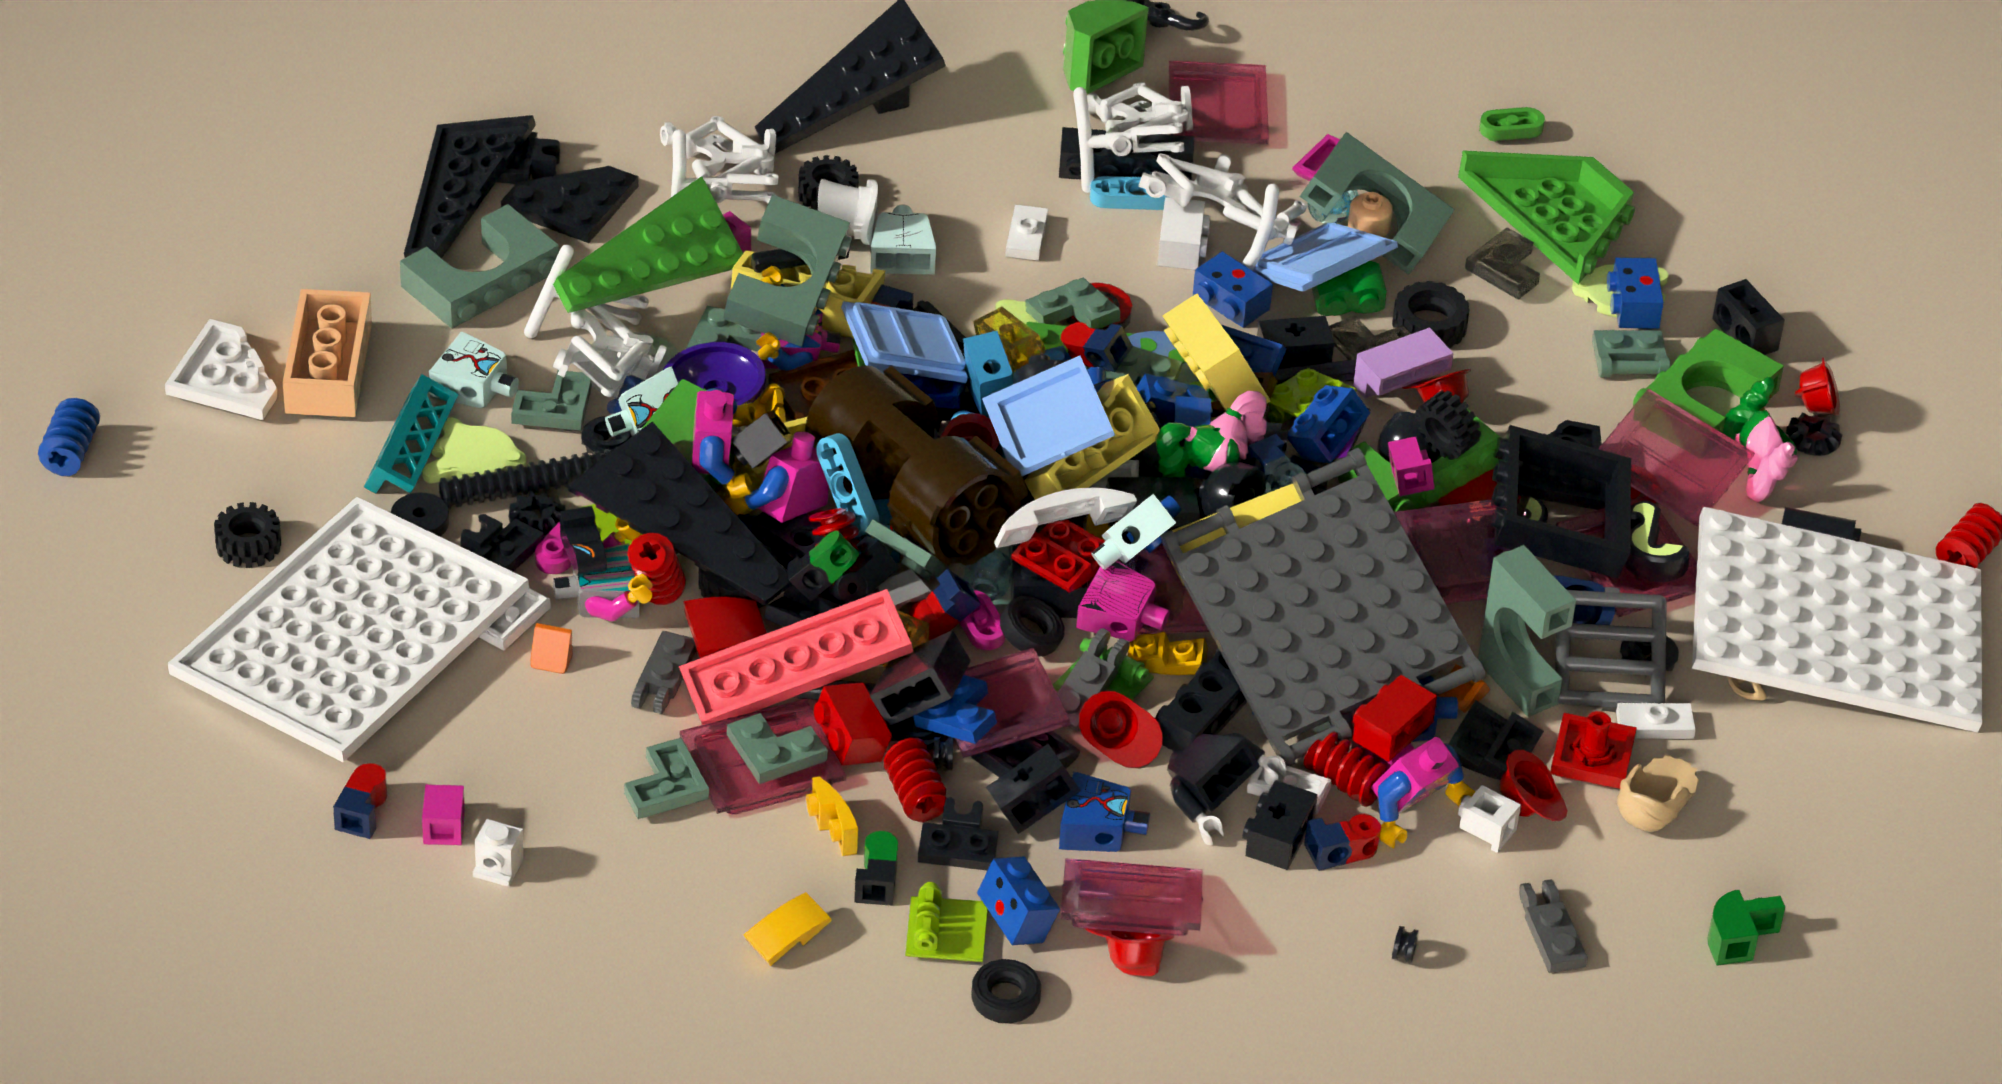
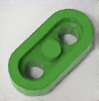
M1530 107L1489 110L1481 115L1479 131L1490 141L1531 139L1542 134L1545 117L1542 112Z

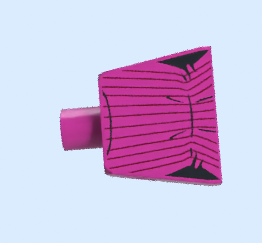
M1116 561L1106 570L1100 566L1078 606L1076 628L1097 633L1098 630L1104 628L1111 632L1110 637L1132 641L1136 639L1143 624L1162 631L1168 621L1170 610L1154 604L1156 592L1154 581Z

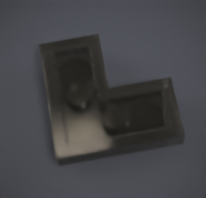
M1508 227L1466 258V270L1518 300L1537 286L1540 279V273L1521 263L1523 259L1532 253L1534 242Z
M1357 316L1329 325L1334 346L1347 360L1355 361L1357 353L1411 334L1404 325L1374 335Z

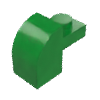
M1738 889L1730 891L1718 899L1713 909L1707 938L1708 946L1716 965L1753 961L1759 935L1780 932L1785 912V904L1781 896L1759 897L1744 901Z

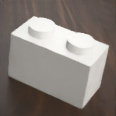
M1165 197L1157 266L1191 270L1198 268L1199 257H1206L1208 237H1202V235H1209L1210 215H1204L1205 201L1190 200L1188 205L1181 206L1173 198Z

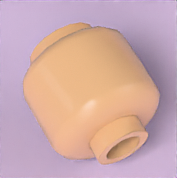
M1376 192L1362 193L1354 197L1350 203L1348 227L1381 237L1387 236L1391 229L1392 204L1386 197Z

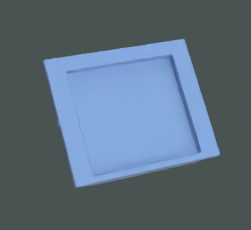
M1331 222L1295 237L1291 246L1282 243L1265 251L1253 271L1270 282L1304 292L1398 248L1397 241Z
M843 301L842 311L866 366H874L883 371L892 366L903 374L966 383L968 378L964 370L966 362L944 316L862 302L851 303Z
M1077 356L982 398L1007 461L1017 468L1022 476L1115 436L1081 356Z

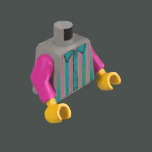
M617 518L615 526L619 531L617 533L612 532L602 541L606 554L607 570L576 576L573 570V576L553 578L555 600L576 598L579 614L582 617L600 618L610 622L618 618H639V602L645 604L651 600L652 592L649 589L652 588V583L644 574L635 576L627 556L630 545L629 543L625 544L624 540L632 541L639 537L641 533L629 527L627 522Z

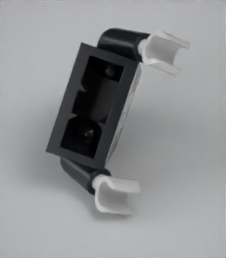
M1239 733L1223 736L1202 734L1184 750L1174 751L1169 759L1167 771L1172 778L1170 789L1173 800L1192 823L1197 821L1202 840L1207 845H1213L1212 838L1208 833L1209 830H1218L1224 836L1219 818L1216 816H1206L1205 813L1207 811L1212 813L1260 766L1264 769V780L1269 785H1273L1275 780L1278 781V775L1275 771L1286 776V764L1282 757L1264 756L1265 751Z

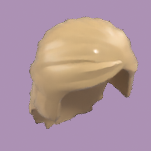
M1665 755L1660 759L1653 758L1643 769L1641 763L1637 764L1630 771L1627 778L1623 779L1620 783V792L1617 796L1620 814L1636 829L1649 832L1661 830L1678 817L1681 809L1687 805L1688 801L1696 793L1699 781L1695 776L1697 768L1691 767V763L1683 759H1675L1670 755Z

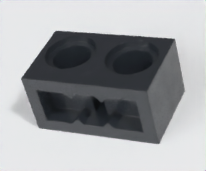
M1747 279L1718 288L1712 317L1715 323L1727 335L1764 355L1778 351L1785 319Z
M761 512L752 519V533L758 540L763 541V544L769 545L773 549L772 552L776 553L778 562L786 569L787 564L797 556L803 557L824 538L823 536L812 535V531L820 527L821 523L809 521L810 516L806 513L783 523L764 512Z

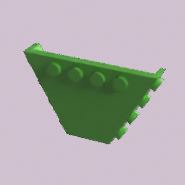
M1464 150L1462 152L1458 178L1578 285L1586 274L1591 275L1593 273L1598 258L1606 256L1610 242L1618 240L1623 225H1629L1634 216L1635 206L1631 205L1634 192L1594 157Z

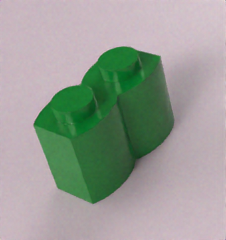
M1368 261L1312 288L1317 312L1320 315L1338 316L1351 311L1366 314L1385 309L1387 290L1380 264L1377 262Z

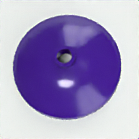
M709 342L689 347L672 357L664 367L666 369L672 366L678 383L684 379L705 390L717 388L726 393L733 394L737 405L753 403L761 395L766 384L765 367L759 356L748 348L733 343Z

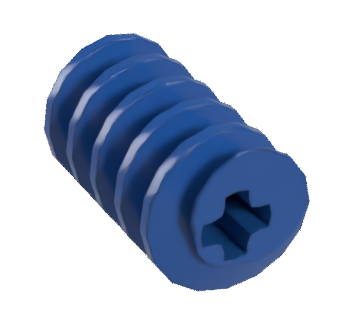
M69 398L58 404L38 449L39 460L46 469L60 476H71L77 473L81 467V462L84 460L85 453L88 451L93 434L96 432V427L100 422L99 410L92 403L79 398Z

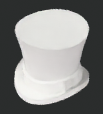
M821 179L818 191V211L850 222L847 236H854V239H861L863 244L871 245L879 216L877 181L868 180L866 187L859 186V188Z

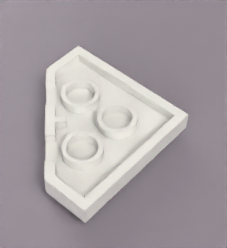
M213 319L208 320L165 383L166 395L264 420L278 398L276 385L265 373L264 365L255 349H251L247 342V335L242 327Z

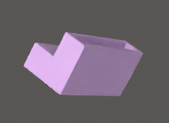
M1431 328L1421 330L1357 353L1353 386L1357 388V391L1364 398L1376 394L1378 396L1451 370L1453 352Z

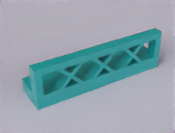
M421 374L408 394L366 480L364 488L376 494L383 482L387 480L411 493L459 394ZM428 392L446 401L445 405L433 407L427 395ZM428 417L433 428L422 430L416 418ZM417 440L422 452L411 453L405 441ZM405 463L411 477L408 478L393 470V465Z

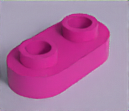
M560 522L535 549L536 567L546 574H560L571 567L570 560L560 538Z
M973 590L981 605L959 624L971 644L976 648L995 650L1004 644L1006 638L1000 627L1001 616L987 594Z

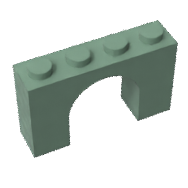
M1345 132L1299 196L1326 216L1340 197L1350 190L1376 192L1386 197L1392 204L1398 223L1397 233L1392 239L1397 241L1398 248L1382 256L1408 275L1424 256L1455 210L1348 132Z
M772 195L761 219L757 240L797 255L808 265L812 276L802 284L780 287L738 273L727 298L723 319L764 334L770 332L778 339L802 347L806 335L813 336L820 318V316L815 315L817 309L824 310L831 291L826 289L828 283H835L842 265L837 262L839 256L846 257L852 242V237L847 236L850 222Z
M507 204L481 218L482 244L504 261L502 264L487 271H462L452 267L431 249L425 247L400 260L401 287L450 328H454L546 279L559 253V245Z
M1523 545L1511 551H1505L1493 558L1478 659L1492 679L1523 713L1530 717L1558 705L1562 678L1537 652L1528 636L1525 623L1540 639L1570 628L1572 626L1576 600Z

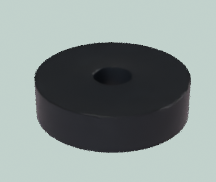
M423 492L411 493L398 499L391 508L392 514L437 536H442L448 529V506L446 503L444 504V500L434 494Z

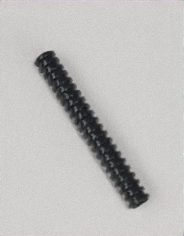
M609 448L604 449L603 453L596 450L593 451L592 455L585 452L582 453L581 457L574 454L571 455V459L563 456L560 457V461L552 458L549 459V463L540 460L538 465L529 462L527 467H524L523 464H518L516 469H513L512 466H507L504 471L501 468H496L493 473L490 470H485L482 475L479 472H474L471 477L468 474H462V478L458 479L457 476H451V480L448 481L446 478H440L438 483L440 498L444 500V504L446 503L448 509H451V506L454 504L458 508L462 507L463 503H467L469 506L473 505L474 501H478L480 504L484 503L485 499H488L490 502L495 501L496 497H499L501 500L506 499V495H510L513 498L517 497V493H521L524 496L528 495V491H532L535 494L539 493V489L547 492L550 491V487L558 490L561 489V485H564L568 488L569 484L613 451Z

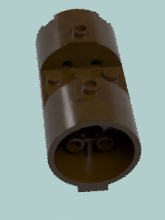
M857 366L836 376L818 394L807 416L805 432L815 437L813 447L817 448L818 442L827 436L836 433L845 435L853 447L870 493L881 494L891 490L887 506L892 516L890 524L894 531L903 538L907 536L917 545L921 544L942 563L948 566L950 563H962L964 566H969L979 562L996 550L994 541L1003 524L1013 515V512L1020 509L1021 500L1029 495L1020 471L978 436L973 437L970 441L958 436H945L934 440V429L941 425L942 422L933 399L894 367L889 366L882 371L874 366ZM833 448V453L837 454L836 449ZM842 465L839 466L840 470L844 469ZM844 476L843 482L853 490L851 481Z

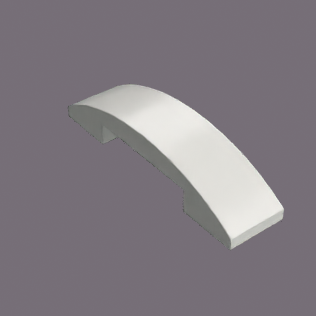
M1076 488L1048 494L1016 511L1003 524L994 543L996 548L1027 542L1031 539L1038 525L1090 514L1095 526L1119 521L1132 511L1137 500L1133 494L1106 488Z

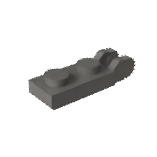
M1104 628L1098 630L1089 644L1088 651H1084L1046 709L1048 716L1078 732L1080 731L1079 713L1083 704L1092 695L1107 691L1118 674L1117 669L1129 650L1130 642L1121 638L1117 640L1114 647L1110 650L1107 661L1099 658L1109 643L1111 632Z
M662 631L634 689L631 699L632 707L640 709L650 693L656 695L653 702V712L664 713L670 699H674L683 680L679 666L692 662L697 651L692 637Z
M1554 880L1542 881V895L1546 903L1544 905H1537L1536 894L1530 883L1521 884L1519 895L1525 910V919L1548 973L1586 967L1588 957L1563 901L1560 902L1557 886H1555Z

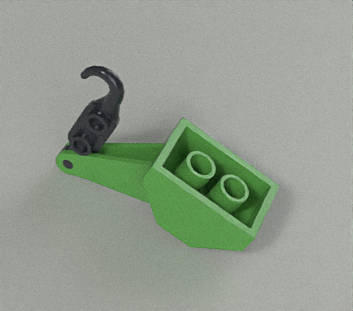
M1150 0L1086 1L1068 10L1066 17V42L1063 49V70L1069 89L1074 91L1078 87H1083L1087 94L1143 67L1147 21H1150L1152 26L1158 28L1170 25L1181 30L1194 31L1205 28L1209 24V17L1202 12H1197L1196 17L1199 19H1188L1176 14L1169 4L1152 2Z

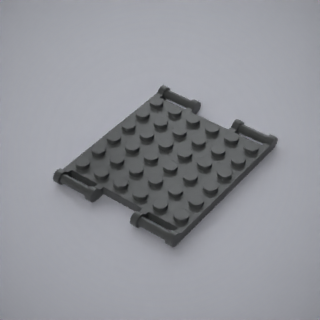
M1359 448L1349 451L1346 457L1306 475L1301 472L1292 476L1293 485L1302 501L1239 529L1231 509L1226 505L1217 509V514L1174 533L1172 530H1169L1160 535L1167 554L1275 754L1284 759L1286 766L1294 765L1296 763L1295 760L1305 756L1316 740H1324L1333 731L1338 733V740L1340 742L1344 739L1353 738L1351 729L1342 715L1359 708L1362 704H1368L1377 696L1382 686L1385 684L1389 685L1400 675L1437 696L1471 680L1476 683L1486 678L1481 662L1475 657L1371 473L1365 457ZM1355 471L1357 477L1317 495H1314L1311 489L1346 472ZM1223 527L1226 535L1183 553L1180 549L1181 545ZM1462 662L1464 668L1424 686L1419 683L1420 680ZM1328 721L1331 725L1330 728L1290 746L1285 742Z

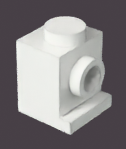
M1481 785L1472 797L1467 795L1462 801L1458 810V815L1461 816L1459 828L1492 844L1491 850L1498 853L1517 831L1521 804Z
M486 819L475 839L476 867L473 871V877L509 887L524 861L523 829Z

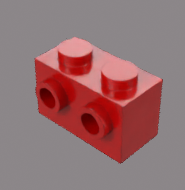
M1403 675L1398 676L1389 685L1385 684L1382 686L1377 696L1367 705L1362 704L1356 710L1353 716V741L1390 762L1434 722L1437 695Z
M862 682L824 686L818 702L814 706L813 713L816 722L820 724L828 739L831 750L835 752L841 765L882 762L892 734L872 701L865 684Z

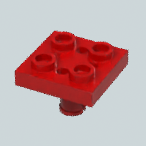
M1601 711L1591 712L1588 717L1563 713L1551 765V774L1620 789L1621 781L1627 776L1637 727L1613 723L1609 715Z

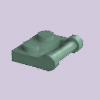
M1594 330L1592 343L1600 378H1610L1611 374L1658 375L1661 371H1666L1670 368V360L1666 355L1662 331Z

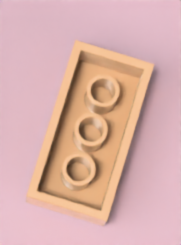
M301 289L283 378L285 414L356 417L372 328L370 292Z

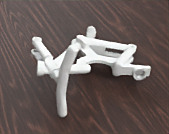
M1144 82L1134 83L1133 87L1104 100L1100 99L1096 93H1089L1087 95L1083 87L1076 88L1074 90V102L1078 124L1082 190L1085 193H1090L1091 182L1095 179L1093 148L1111 149L1117 156L1127 155L1131 148H1133V153L1184 151L1183 142L1139 144V139L1154 134L1181 133L1183 131V124L1185 131L1193 130L1189 86H1181L1182 102L1170 100L1146 87ZM1138 94L1152 101V104L1147 101H1138L1131 105L1121 103ZM1096 113L1101 118V121L1105 124V135H1092L1091 114Z
M720 116L711 117L709 122L687 134L682 129H677L671 122H666L661 127L660 137L664 146L673 144L671 197L701 176L716 203H721L725 199L764 201L769 203L772 195L777 196L774 192L732 190V183L778 184L779 176L772 173L776 145L774 129H766L764 144H758L725 123L724 118ZM718 130L731 138L733 143L718 134H712L704 139L702 137ZM699 153H704L711 157L710 161L695 160L692 164V169L697 178H686V159H690ZM725 163L738 164L716 177H711L718 173Z
M1159 154L1157 162L1170 175L1153 171L1151 175L1144 172L1142 174L1138 187L1146 189L1147 194L1153 198H1159L1164 195L1173 198L1181 206L1188 205L1193 196L1209 198L1225 206L1223 213L1227 218L1256 229L1257 233L1252 247L1241 263L1252 271L1261 259L1269 240L1283 237V243L1291 246L1296 231L1301 224L1295 218L1303 214L1307 208L1306 203L1296 200L1293 206L1276 217L1279 187L1274 183L1266 187L1264 206H1262L1248 192V187L1244 184L1245 177L1243 175L1227 173L1231 163V158L1227 154H1222L1218 157L1214 169L1177 160L1166 154ZM1180 170L1197 174L1195 181L1189 180Z
M563 245L557 255L524 329V334L527 338L532 339L537 336L553 298H560L553 283L558 276L566 271L572 259L574 249L571 245ZM637 295L613 302L645 309L649 299L643 295ZM606 304L586 308L592 314L585 311V309L571 312L572 326L577 329L588 330L594 338V342L589 344L581 336L573 337L567 350L560 349L553 364V368L559 370L557 375L564 377L569 365L574 363L601 388L600 391L604 396L612 397L625 378L631 375L637 367L648 371L644 380L656 374L667 347L660 345L656 353V349L652 345L653 339L650 336L634 334L618 319H624L633 325H638L642 318L639 313ZM598 320L601 321L618 338L608 336L604 328L598 322ZM606 350L618 352V359L621 360L615 366L602 356ZM588 361H593L609 378L606 379Z

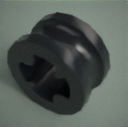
M934 737L933 762L937 770L941 766H945L950 771L953 769V737H948L946 741H941L939 737Z
M1399 926L1392 952L1393 960L1403 957L1406 963H1412L1419 930L1414 929L1412 932H1407L1404 926Z

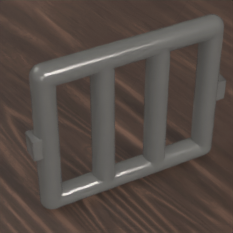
M1605 587L1604 592L1567 590L1576 600L1575 605L1652 609V628L1572 623L1570 628L1556 633L1555 672L1562 678L1558 703L1602 706V711L1616 712L1617 703H1665L1666 598L1662 595L1620 593V588ZM1571 638L1651 642V661L1571 657ZM1570 671L1651 675V694L1569 690Z

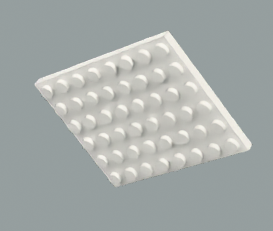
M356 497L168 662L169 674L344 762L502 616L505 611L516 603L529 589V582L527 578Z
M1703 507L1699 516L1692 669L1978 733L1982 725L1981 569Z

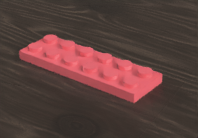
M885 589L679 666L703 729L707 730L913 652V647L888 590Z

